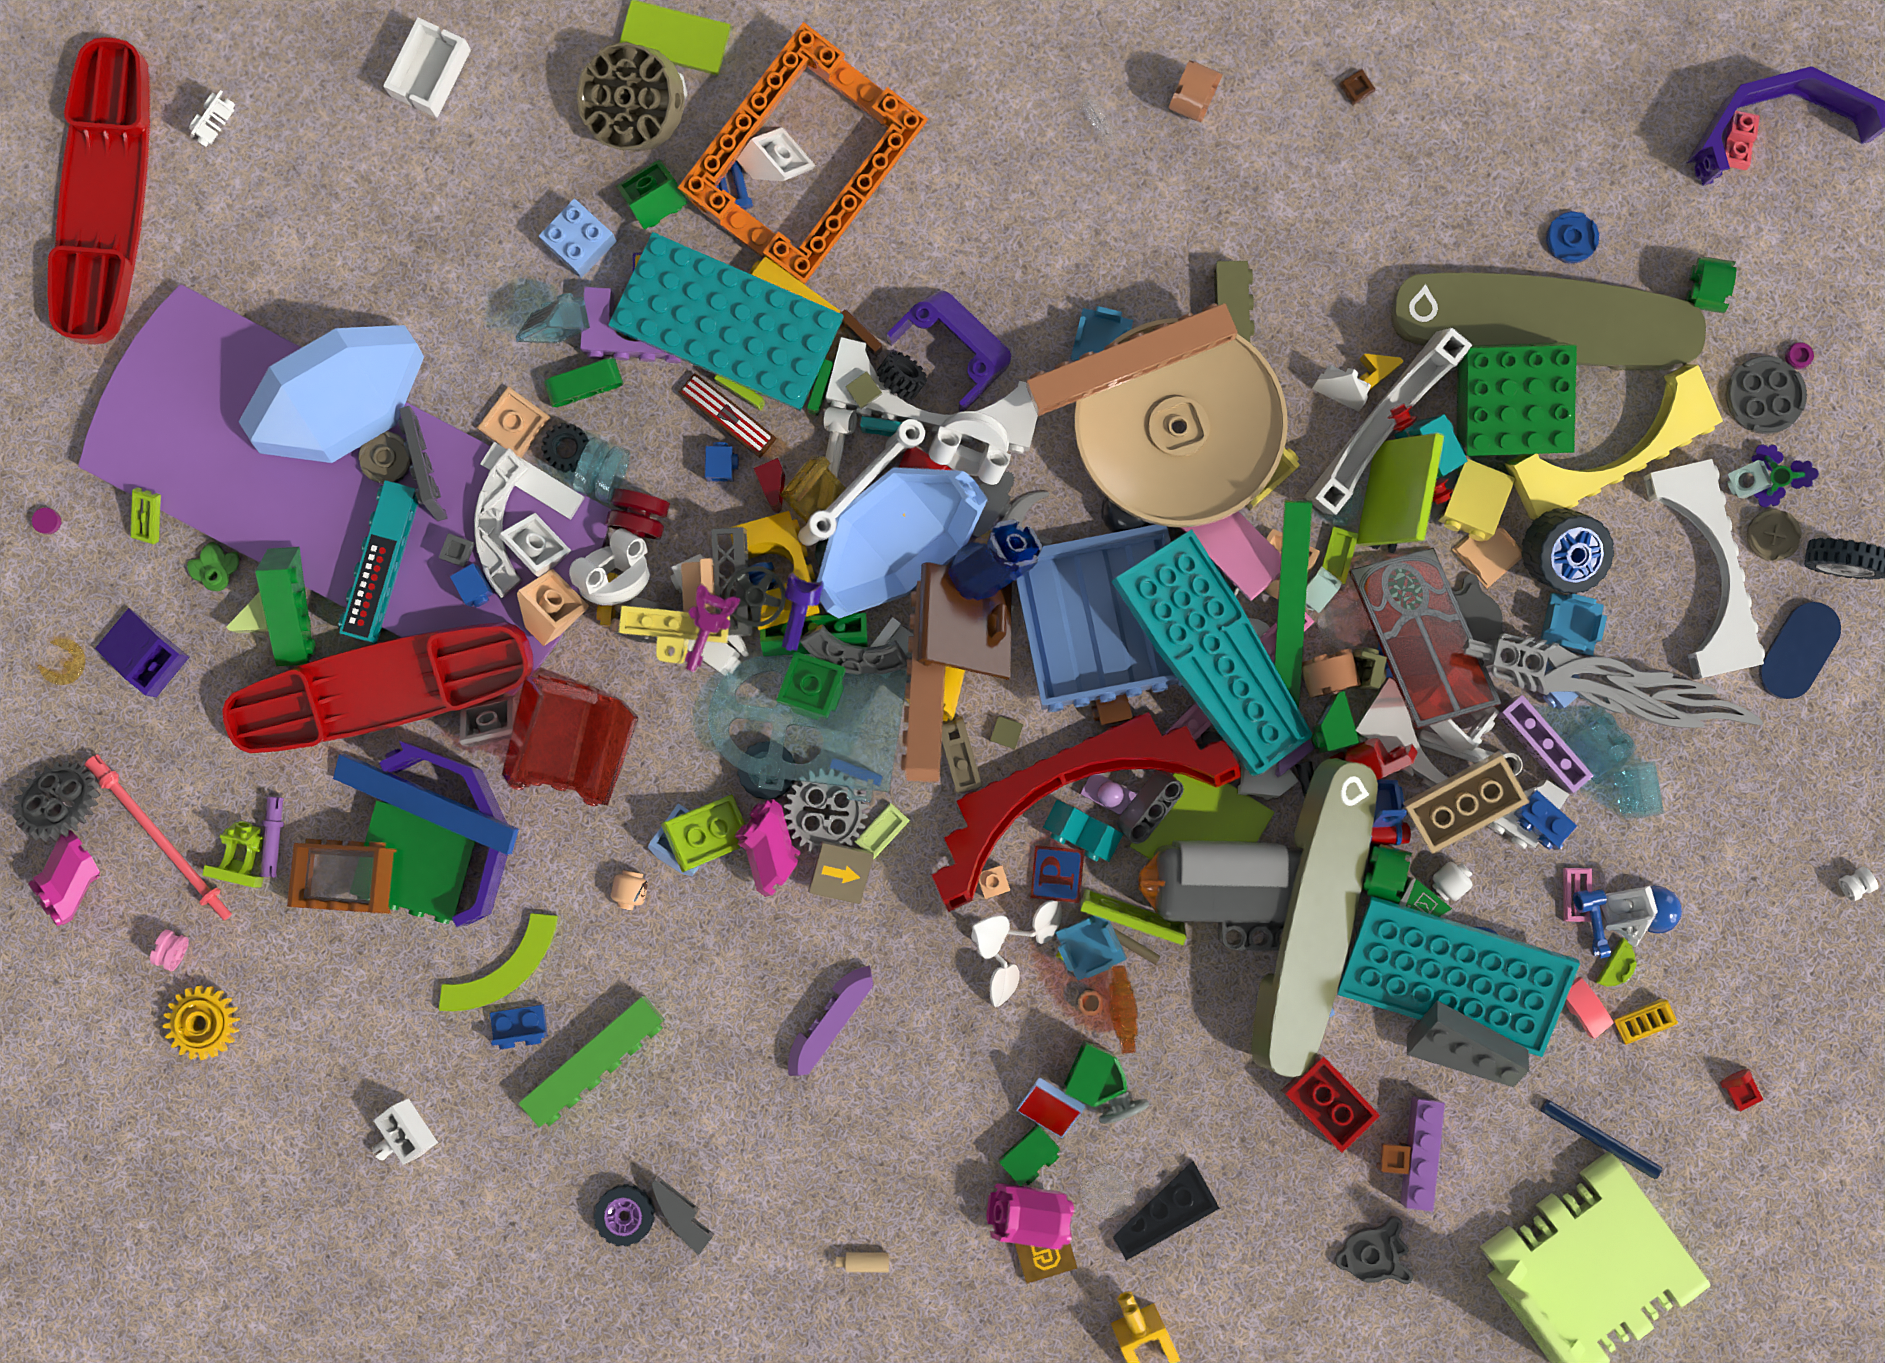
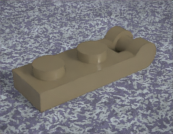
M963 716L956 717L955 721L945 723L943 721L942 743L956 793L959 794L981 788L982 783ZM958 731L960 738L950 741L948 733Z

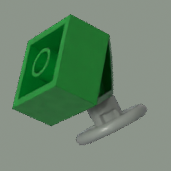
M1083 1040L1063 1084L1062 1090L1064 1094L1092 1107L1109 1101L1111 1109L1099 1116L1101 1124L1117 1122L1147 1109L1149 1106L1147 1099L1129 1101L1131 1098L1127 1091L1125 1073L1117 1057L1112 1052Z

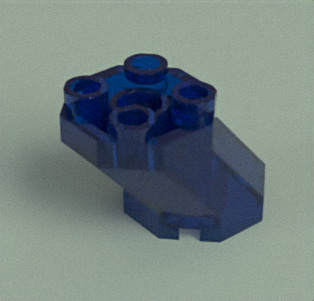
M1015 519L997 522L991 530L960 549L949 566L948 574L962 597L966 599L974 598L976 600L993 597L1000 589L1033 569L1038 562V555L1043 547L1034 529L1028 526L1025 528L1019 526L1020 522Z

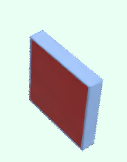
M1038 1078L1020 1102L1016 1111L1063 1138L1081 1115L1086 1105L1064 1094L1063 1091L1045 1080Z

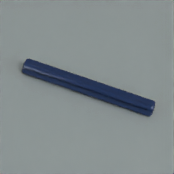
M1546 1100L1541 1107L1542 1113L1612 1153L1649 1177L1657 1179L1662 1172L1660 1165L1553 1101Z

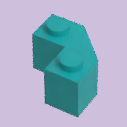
M1058 799L1042 827L1051 832L1050 838L1063 845L1065 841H1068L1084 849L1083 855L1096 862L1099 858L1110 862L1123 836V833L1090 817Z

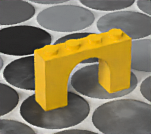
M789 511L729 527H744L747 530L748 559L765 554H778L787 558L793 564V573L799 579L806 582H811V580L815 579L812 565H806L804 557H808L806 546L799 542L797 537L800 531L797 519L792 520ZM730 534L731 541L733 544V534ZM780 587L766 591L768 595L781 599ZM786 598L784 609L778 618L767 625L757 627L758 631L788 622L793 602ZM763 605L761 607V621L774 615L779 607ZM808 606L806 617L820 613L819 606Z

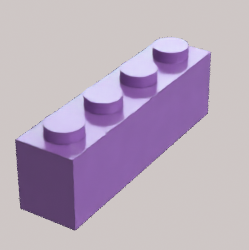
M1414 1096L1411 1099L1407 1145L1410 1146L1409 1174H1403L1400 1204L1408 1209L1432 1212L1434 1210L1445 1103L1438 1099Z

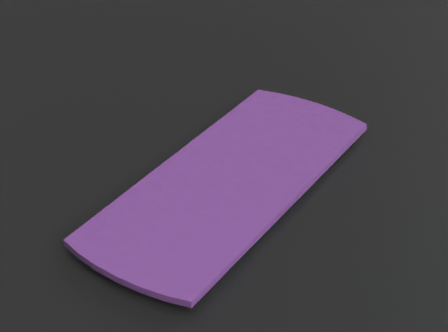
M180 284L155 310L135 336L115 368L100 398L87 432L78 467L131 495L132 490L136 487L142 488L143 492L148 490L151 491V494H161V511L258 562H261L268 548L300 547L305 587L347 608L346 595L349 588L353 587L356 578L354 577V568L357 562H361L363 555L361 551L362 542L366 536L368 537L371 528L369 526V518L371 513L376 511L378 505L376 500L379 487L384 484L372 481L362 472L358 457L361 446L333 463L260 454L244 432L239 420L269 366L302 347ZM406 402L404 407L410 405L418 417L427 447L422 452L427 453L434 472L429 473V475H432L436 486L439 487L441 498H438L437 502L445 509L448 519L438 522L424 503H418L382 627L400 637L442 629L486 623L508 622L518 626L525 633L530 643L534 665L530 676L519 687L506 692L514 696L539 669L564 632L543 646L525 628L517 592L539 577L522 562L505 542L504 545L509 560L522 581L504 598H501L483 571L479 553L476 550L474 518L479 493L482 491L490 472L489 469L480 463L491 446ZM398 422L396 426L387 430L398 434L407 442L406 434H402ZM410 471L402 480L396 482L397 484L415 489L419 488L417 480L414 481ZM514 485L504 510L503 531L536 513L571 550L553 569L582 598L579 588L572 584L569 574L570 567L576 559L585 558L592 552L604 548L609 527L605 526L608 511L612 509L579 493L585 498L570 520ZM448 533L475 543L467 566L473 563L477 565L494 593L488 597L489 601L480 607L475 608L474 605L472 607L466 605L450 578L451 575L464 569V567L439 558Z

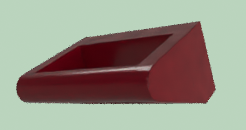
M776 458L753 469L773 512L779 513L783 505L786 475L779 459Z

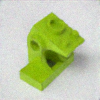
M246 821L235 822L229 828H226L220 835L222 844H226L223 860L219 866L205 865L202 876L252 888L262 887L264 877L251 874L256 853L260 852L263 845V837L260 836L261 828L252 826L251 823ZM237 844L247 846L245 861L234 859Z

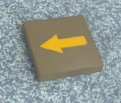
M822 841L808 892L860 904L874 853Z

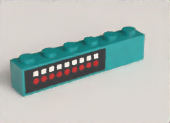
M386 480L384 485L378 489L376 496L378 505L376 511H373L369 518V526L371 528L368 537L366 536L362 542L361 551L363 555L361 562H357L354 568L355 582L353 587H350L347 592L346 602L348 605L346 612L341 614L338 623L340 634L371 643H377L419 503L415 488Z

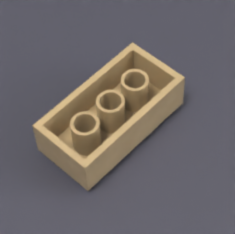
M1499 751L1403 802L1432 854L1529 803L1507 761Z

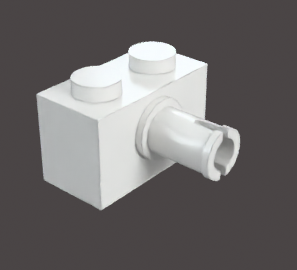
M409 1099L391 1106L373 1120L385 1137L372 1148L373 1154L379 1150L381 1151L375 1156L379 1160H384L392 1152H395L401 1163L405 1165L419 1158L438 1143Z

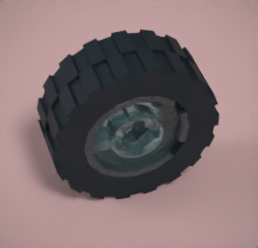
M771 741L758 742L748 747L738 762L737 773L741 785L745 791L759 799L771 800L783 796V794L790 790V785L794 784L797 775L796 762L790 751L784 746ZM769 765L772 767L771 775L763 774L764 766Z

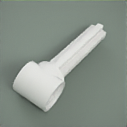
M828 407L825 412L824 428L827 432H830L816 504V507L826 510L833 503L845 435L849 436L852 434L857 424V414L854 410Z
M1422 730L1418 737V743L1421 746L1473 763H1478L1494 754V752L1478 747L1472 751L1467 749L1457 754L1438 734ZM1498 750L1504 758H1509L1513 761L1514 769L1512 772L1514 776L1518 775L1523 766L1521 758L1514 753Z

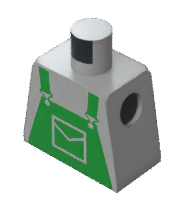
M1414 877L1407 879L1403 891H1400L1398 895L1401 898L1398 905L1444 919L1454 911V909Z

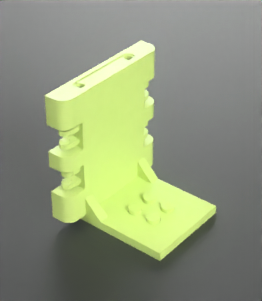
M1607 1151L1579 1172L1595 1194L1592 1197L1583 1184H1578L1576 1186L1577 1191L1584 1198L1585 1203L1578 1206L1575 1199L1566 1193L1563 1199L1572 1210L1570 1213L1561 1200L1551 1193L1536 1204V1207L1545 1217L1551 1228L1549 1229L1538 1215L1533 1218L1535 1225L1543 1233L1535 1239L1531 1230L1525 1225L1520 1228V1231L1530 1244L1526 1246L1514 1229L1507 1226L1480 1246V1249L1495 1268V1270L1487 1275L1550 1363H1609L1608 1356L1597 1341L1601 1340L1604 1346L1612 1353L1616 1348L1614 1343L1607 1337L1609 1332L1614 1330L1617 1337L1624 1343L1629 1340V1337L1620 1326L1621 1323L1630 1335L1638 1341L1654 1329L1641 1308H1644L1653 1320H1656L1659 1317L1658 1312L1649 1302L1657 1298L1661 1306L1667 1311L1672 1308V1304L1663 1293L1664 1291L1668 1293L1678 1307L1682 1308L1711 1286L1622 1163L1612 1153Z

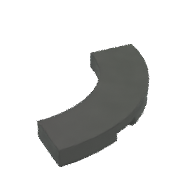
M823 624L800 637L802 645L815 658L843 666L846 669V673L856 675L861 673H878L880 675L907 666L908 657L896 640L878 647L854 646L837 639Z

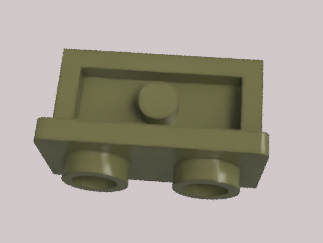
M1366 647L1363 650L1355 649L1352 653L1355 662H1359L1357 670L1361 685L1353 688L1360 690L1380 688L1385 682L1387 671L1384 669L1387 657L1378 655L1379 650Z

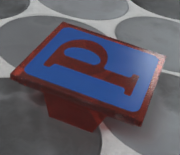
M1035 845L1030 898L1080 903L1085 850Z

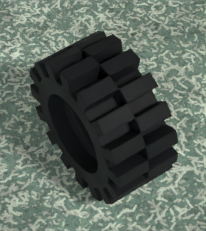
M896 351L890 352L877 369V376L880 377L879 381L881 383H885L883 385L885 389L889 388L891 390L890 393L893 395L896 393L898 398L904 397L905 400L914 399L927 382V374L922 371V366H917L918 362L916 360H910V356H904L902 352H898V354Z
M561 423V426H557V424L552 426L554 429L552 431L548 430L546 432L547 437L542 439L544 445L541 446V449L544 452V458L554 469L561 470L564 473H568V471L576 472L577 468L582 469L584 467L583 464L585 462L588 463V456L592 451L588 436L582 429L571 423L570 425ZM566 438L572 439L576 443L575 453L568 458L559 456L557 452L558 443Z

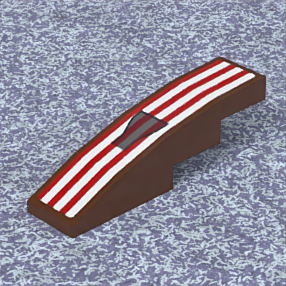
M695 372L678 391L684 399L698 408L706 417L759 458L765 454L777 439L750 415Z

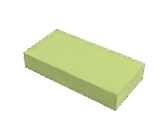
M890 803L855 842L863 850L873 852V859H875L910 820Z

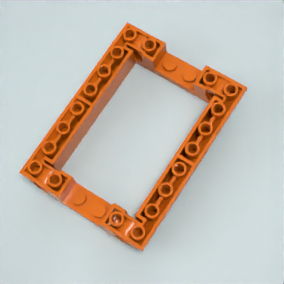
M805 22L800 25L678 186V189L702 213L761 258L766 256L804 285L929 120L890 88L881 89L844 60L845 53ZM808 67L888 130L798 250L790 244L791 241L779 231L775 234L737 205L736 199L724 189L722 191L719 190L717 185L736 162V159L749 141L754 138Z

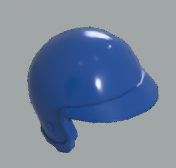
M1650 886L1657 914L1647 931L1655 934L1668 932L1681 919V903L1675 892L1662 886Z

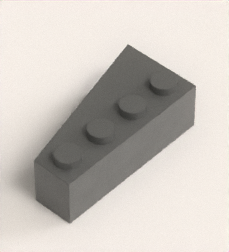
M1439 1001L1428 1010L1407 1034L1408 1056L1500 1084L1515 1087L1530 1071L1529 1051L1527 1048Z

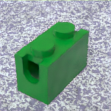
M1036 1124L999 1158V1163L1021 1187L1024 1183L1030 1185L1040 1175L1038 1171L1044 1165L1050 1167L1060 1157L1057 1153L1061 1150L1039 1124Z

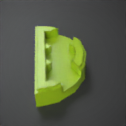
M1624 937L1620 938L1595 983L1606 987L1617 986L1627 982L1634 974L1637 965L1632 945Z

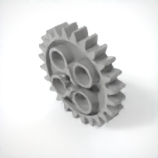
M818 768L817 776L812 771H807V780L799 776L800 785H790L795 792L793 794L785 793V796L790 799V803L782 804L784 808L789 809V813L784 814L785 819H790V822L787 823V828L794 829L790 837L792 839L800 837L797 843L799 846H803L807 842L806 850L810 852L816 846V851L819 853L822 841L839 845L845 842L852 846L850 837H860L856 831L857 828L865 829L860 820L868 818V815L862 813V809L867 808L868 804L860 802L866 795L864 793L857 794L861 787L860 784L851 786L853 777L848 776L843 780L844 773L838 772L834 776V769L831 768L828 769L826 775L822 768ZM817 789L820 793V798L817 802L810 803L808 795L812 790ZM843 792L846 797L845 803L837 807L834 803V798L838 793ZM803 806L821 809L827 807L836 811H847L848 815L840 816L826 813L824 817L819 812L803 811L802 808ZM809 816H815L816 825L812 829H806L804 824L805 819ZM835 819H840L842 828L840 831L833 833L830 827L831 823Z

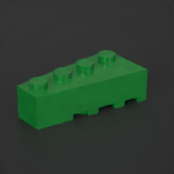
M300 547L268 548L255 573L276 667L309 663L312 655L316 652L315 640L311 637V620L308 614Z

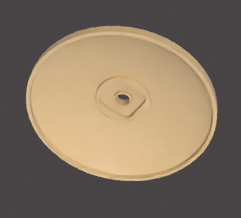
M1178 318L1161 319L1145 323L1122 334L1111 343L1119 342V344L1129 341L1128 338L1134 334L1143 332L1145 335L1153 332V328L1162 323L1171 325L1178 322ZM1238 334L1233 341L1078 400L1074 417L1075 437L1079 455L1088 475L1098 489L1113 504L1128 514L1149 523L1169 527H1194L1217 522L1249 504L1264 489L1278 467L1284 451L1288 428L1286 402L1276 374L1262 354L1250 342ZM1175 421H1181L1185 424L1186 431L1177 434L1172 430L1171 425Z

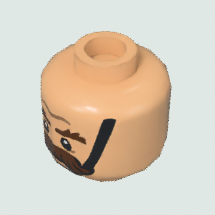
M622 870V874H617L614 877L610 894L611 899L618 902L617 907L633 910L634 905L640 906L644 903L648 882L641 873Z

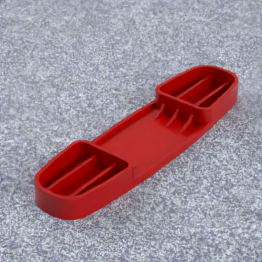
M103 37L92 39L83 45L78 52L71 76L64 109V117L69 123L60 183L55 248L48 255L47 295L49 321L53 329L63 337L76 343L90 345L105 344L112 340L120 331L126 311L141 234L150 134L148 63L145 57L128 41Z
M508 622L476 624L405 636L327 656L271 675L232 693L225 701L222 710L223 722L231 742L238 749L247 753L278 752L312 747L325 741L362 735L426 719L451 710H461L492 699L519 687L530 676L534 665L533 654L525 633L518 626Z

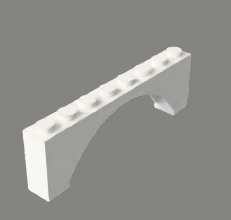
M1453 328L1435 332L1304 498L1307 501H1312V505L1322 513L1336 515L1352 496L1353 489L1364 469L1392 432L1396 422L1394 419L1387 418L1391 415L1390 410L1402 403L1406 407L1410 405L1413 407L1443 375L1457 365L1472 344Z
M841 337L826 394L827 403H831L830 407L855 409L856 414L871 417L872 413L880 415L881 419L906 421L914 419L923 426L932 428V432L936 434L939 427L951 415L930 413L918 409L898 398L895 394L890 393L891 390L889 388L885 389L884 383L879 381V376H877L866 354L867 344ZM865 372H868L881 390L882 395L860 409L845 386ZM1019 381L1018 387L1000 401L976 411L991 416L1003 426L1009 438L1008 451L1017 454H1023L1024 451L1029 452L1038 417L1026 388L1027 383ZM963 433L961 440L972 442L974 437Z
M1710 459L1647 474L1643 479L1649 502L1657 501L1667 505L1690 520L1709 542L1720 569L1722 593L1717 617L1703 643L1694 653L1687 654L1693 679L1696 680L1764 664L1765 653L1763 646L1758 642L1756 634L1758 633V625L1756 620L1752 618L1750 610L1752 606L1751 597L1745 591L1743 583L1745 581V573L1742 567H1739L1737 559L1739 550L1736 542L1732 539V522L1730 517L1726 516L1724 508L1726 498L1723 491H1720L1719 471L1717 466Z
M1391 678L1385 679V682L1377 690L1355 724L1359 743L1379 738L1388 753L1397 746L1402 745L1406 747L1413 744L1418 751L1413 764L1400 770L1410 776L1416 774L1423 779L1421 783L1424 786L1431 788L1448 778L1429 761L1421 749L1412 727L1409 706L1399 683ZM1540 780L1537 786L1523 791L1528 798L1534 790H1538L1559 810L1569 796L1567 792L1548 780ZM1516 810L1491 822L1488 826L1498 834L1502 835L1505 832L1513 837L1511 842L1522 849L1526 847L1536 848L1539 843L1537 840L1539 836L1532 830L1530 832L1526 831L1517 823L1519 818L1514 815Z

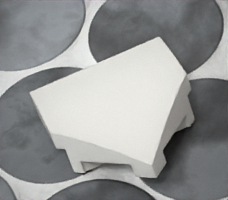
M1328 365L1325 373L1320 374L1312 389L1359 412L1368 399L1367 393L1371 385L1358 379L1359 373L1355 369L1348 368L1344 372L1332 365Z
M1239 762L1241 785L1238 786V794L1246 796L1250 794L1263 797L1264 800H1270L1273 797L1281 796L1298 782V779L1290 769L1277 777L1275 775L1277 763L1263 773L1252 776L1244 765Z
M1650 886L1607 893V903L1601 905L1608 923L1606 929L1609 931L1614 930L1629 940L1628 943L1634 947L1639 944L1657 914Z

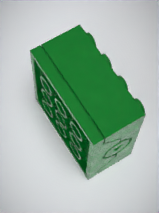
M1565 342L1472 345L1457 364V440L1464 447L1465 455L1575 453L1577 345Z

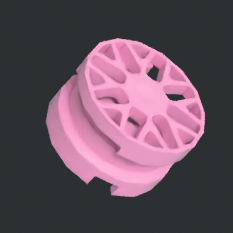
M165 929L155 942V951H151V964L156 966L163 965L164 969L170 972L174 971L181 963L187 950L188 937L184 935L177 936L174 931Z

